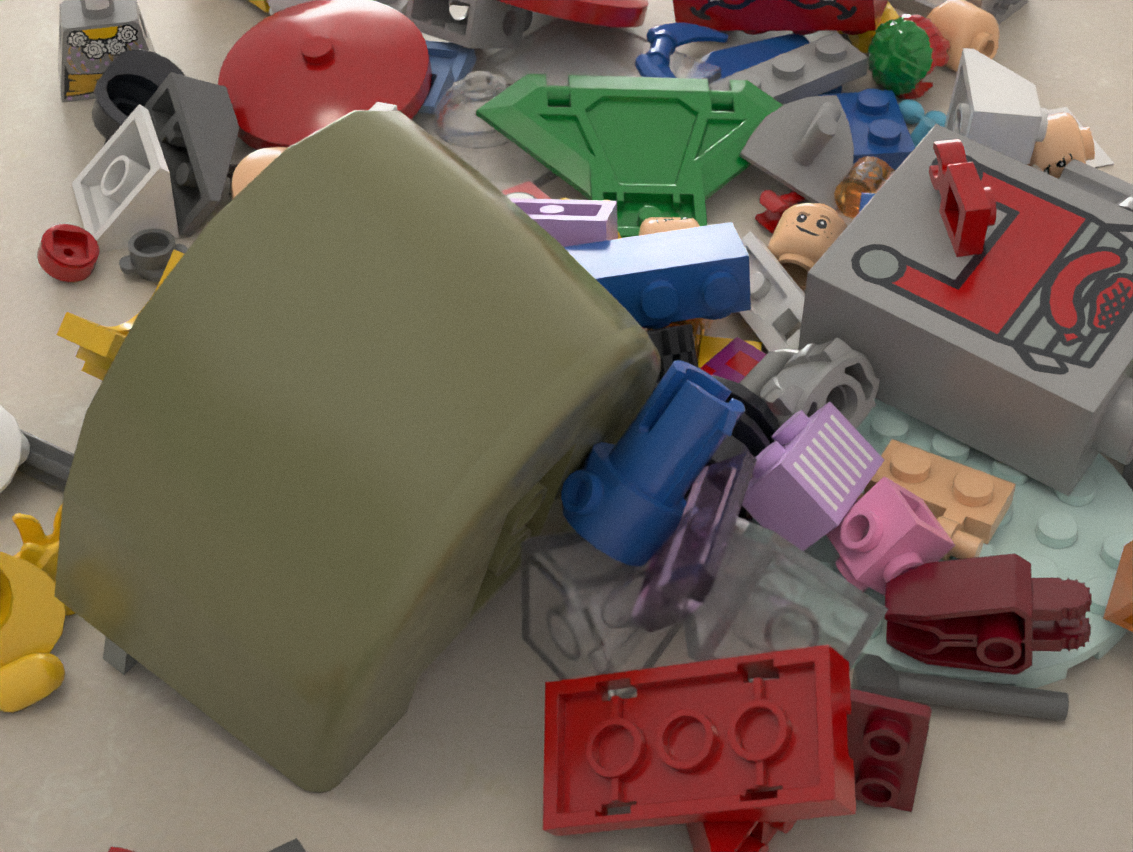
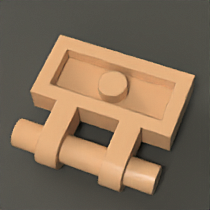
M891 439L881 455L884 462L865 487L864 494L861 493L857 500L862 498L885 476L922 498L953 541L955 546L941 560L947 561L950 556L957 559L979 557L983 543L989 544L1012 504L1016 484Z

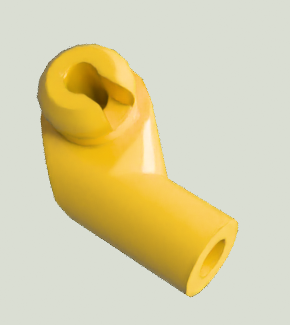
M35 652L1 667L0 711L18 712L57 690L65 678V668L61 660L50 653L41 654Z

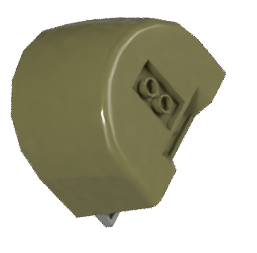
M354 110L288 147L208 222L136 317L85 413L63 494L54 597L106 636L103 659L123 675L139 662L298 787L314 793L331 791L353 771L406 714L418 677L535 553L558 551L576 532L563 516L561 500L563 485L570 474L581 470L593 445L600 442L617 444L655 389L661 369L659 352L647 332L636 322L632 315L554 237L480 172L401 111Z

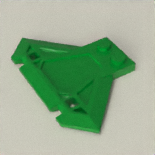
M526 74L478 108L476 115L589 200L617 201L618 231L621 238L639 236L642 222L650 217H689L695 219L699 226H707L705 201L751 165V163L739 156L749 137L765 117L782 107L783 104L748 80H729V90H710L707 79L568 75V86L547 85L546 74Z

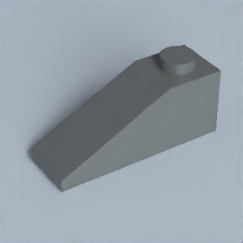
M170 72L144 107L149 111L170 173L176 220L180 234L191 237L221 200L239 125L225 86Z

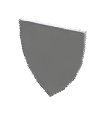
M837 95L806 97L783 105L765 117L749 137L739 155L810 202L828 205L835 211L846 193L853 170L851 169H853L854 155L849 122Z

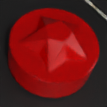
M58 224L47 229L42 236L37 251V259L41 268L53 278L65 282H78L89 277L99 257V245L96 239L85 229L71 224Z

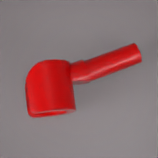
M765 190L761 193L759 202L767 210L757 214L755 220L773 234L785 210L806 198L795 191L779 196L772 190Z

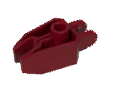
M1016 553L924 563L886 583L884 612L885 620H887L886 644L928 665L1017 675L1032 666V651H1061L1062 649H1067L1070 652L1071 649L1078 650L1081 646L1085 647V643L1089 642V636H1091V624H1089V618H1085L1086 612H1090L1092 593H1090V587H1086L1085 582H1078V579L1032 578L1031 563Z

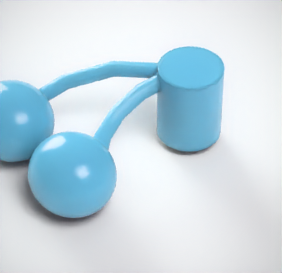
M912 99L903 100L898 104L905 123H918L911 133L915 147L935 124L942 127L945 125L947 115L941 111L933 110L925 114L923 106Z

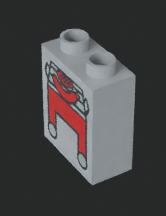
M935 124L808 272L798 350L803 349L810 343L818 345L838 337L848 344L851 349L863 353L869 359L873 366L875 377L880 379L879 389L875 396L876 399L1069 496L1099 452L1125 465H1128L1133 459V212ZM960 139L965 149L967 162L974 163L983 187H990L994 193L997 210L996 222L993 226H988L982 254L956 257L939 212L941 195L939 190L934 189L929 176V166L938 165L933 149L934 142Z

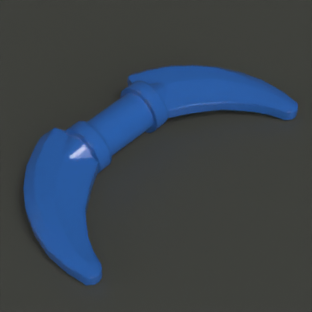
M689 23L658 25L647 31V41L650 42L651 49L646 54H640L636 58L635 66L642 77L676 78L669 67L670 55L675 52L676 47L700 41L726 43L728 35L708 27Z

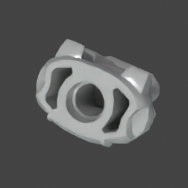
M836 337L832 341L818 345L815 343L807 344L801 350L785 348L770 351L739 384L744 385L766 402L778 419L779 427L798 411L802 410L810 417L830 401L857 429L871 409L876 406L874 399L879 389L880 379L875 377L873 366L863 353L851 349L848 344Z

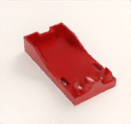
M829 644L545 682L543 830L554 836H565L693 822H783L856 814L854 760L848 755L847 715L852 714L849 661ZM633 687L636 689V697L621 698L617 695L611 696V700H608V691ZM777 791V798L751 800V793ZM630 806V813L608 815V808Z

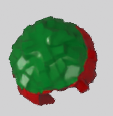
M903 14L897 19H891L884 24L881 23L876 29L868 48V70L872 72V78L878 85H881L885 90H893L894 95L899 99L920 98L933 87V82L921 80L931 74L935 66H944L948 63L950 57L947 51L951 48L949 40L944 38L939 28L930 18L917 14Z

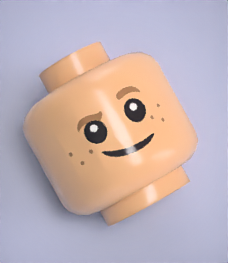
M822 203L796 204L785 210L767 248L801 290H806L808 272L847 228V224L828 205Z

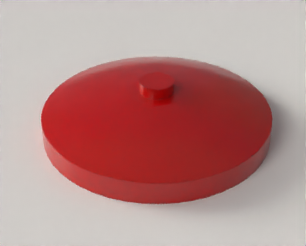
M313 0L274 13L243 34L230 49L223 61L218 85L227 88L239 125L237 136L248 146L258 151L271 147L288 148L354 110H370L377 102L397 105V111H401L412 120L424 104L429 93L432 70L428 48L421 31L401 12L370 0Z

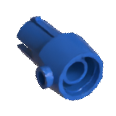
M674 361L617 444L600 442L593 445L581 470H577L568 476L561 492L563 516L580 536L609 557L629 566L642 567L646 565L694 514V510L683 497L727 435L731 436L735 424L745 412L742 402L733 398L729 403L725 402L731 393L726 386L708 373L687 362Z

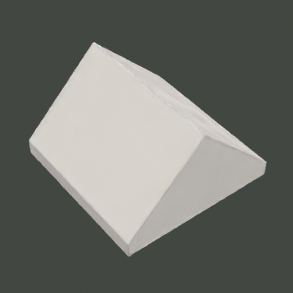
M138 105L72 182L84 229L96 239L99 245V253L128 248L130 238L146 229L166 230L174 238H179L170 173L149 111L145 107Z

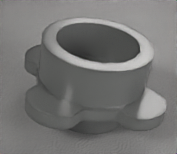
M146 229L130 238L128 242L130 255L122 257L119 265L121 271L125 274L138 273L145 280L160 282L173 250L185 254L188 248L183 244H176L174 236L166 230Z

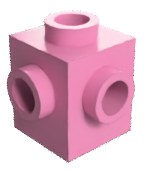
M885 476L862 498L856 500L840 524L826 534L841 556L835 563L844 578L862 592L871 588L885 595L886 583L924 563L938 562L955 546L923 499Z

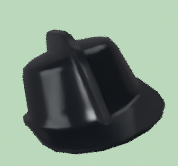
M135 49L124 51L116 57L97 81L94 89L96 100L92 110V120L99 133L106 138L105 144L138 105L143 107L146 105L170 72L184 75L183 71L168 58L152 51Z

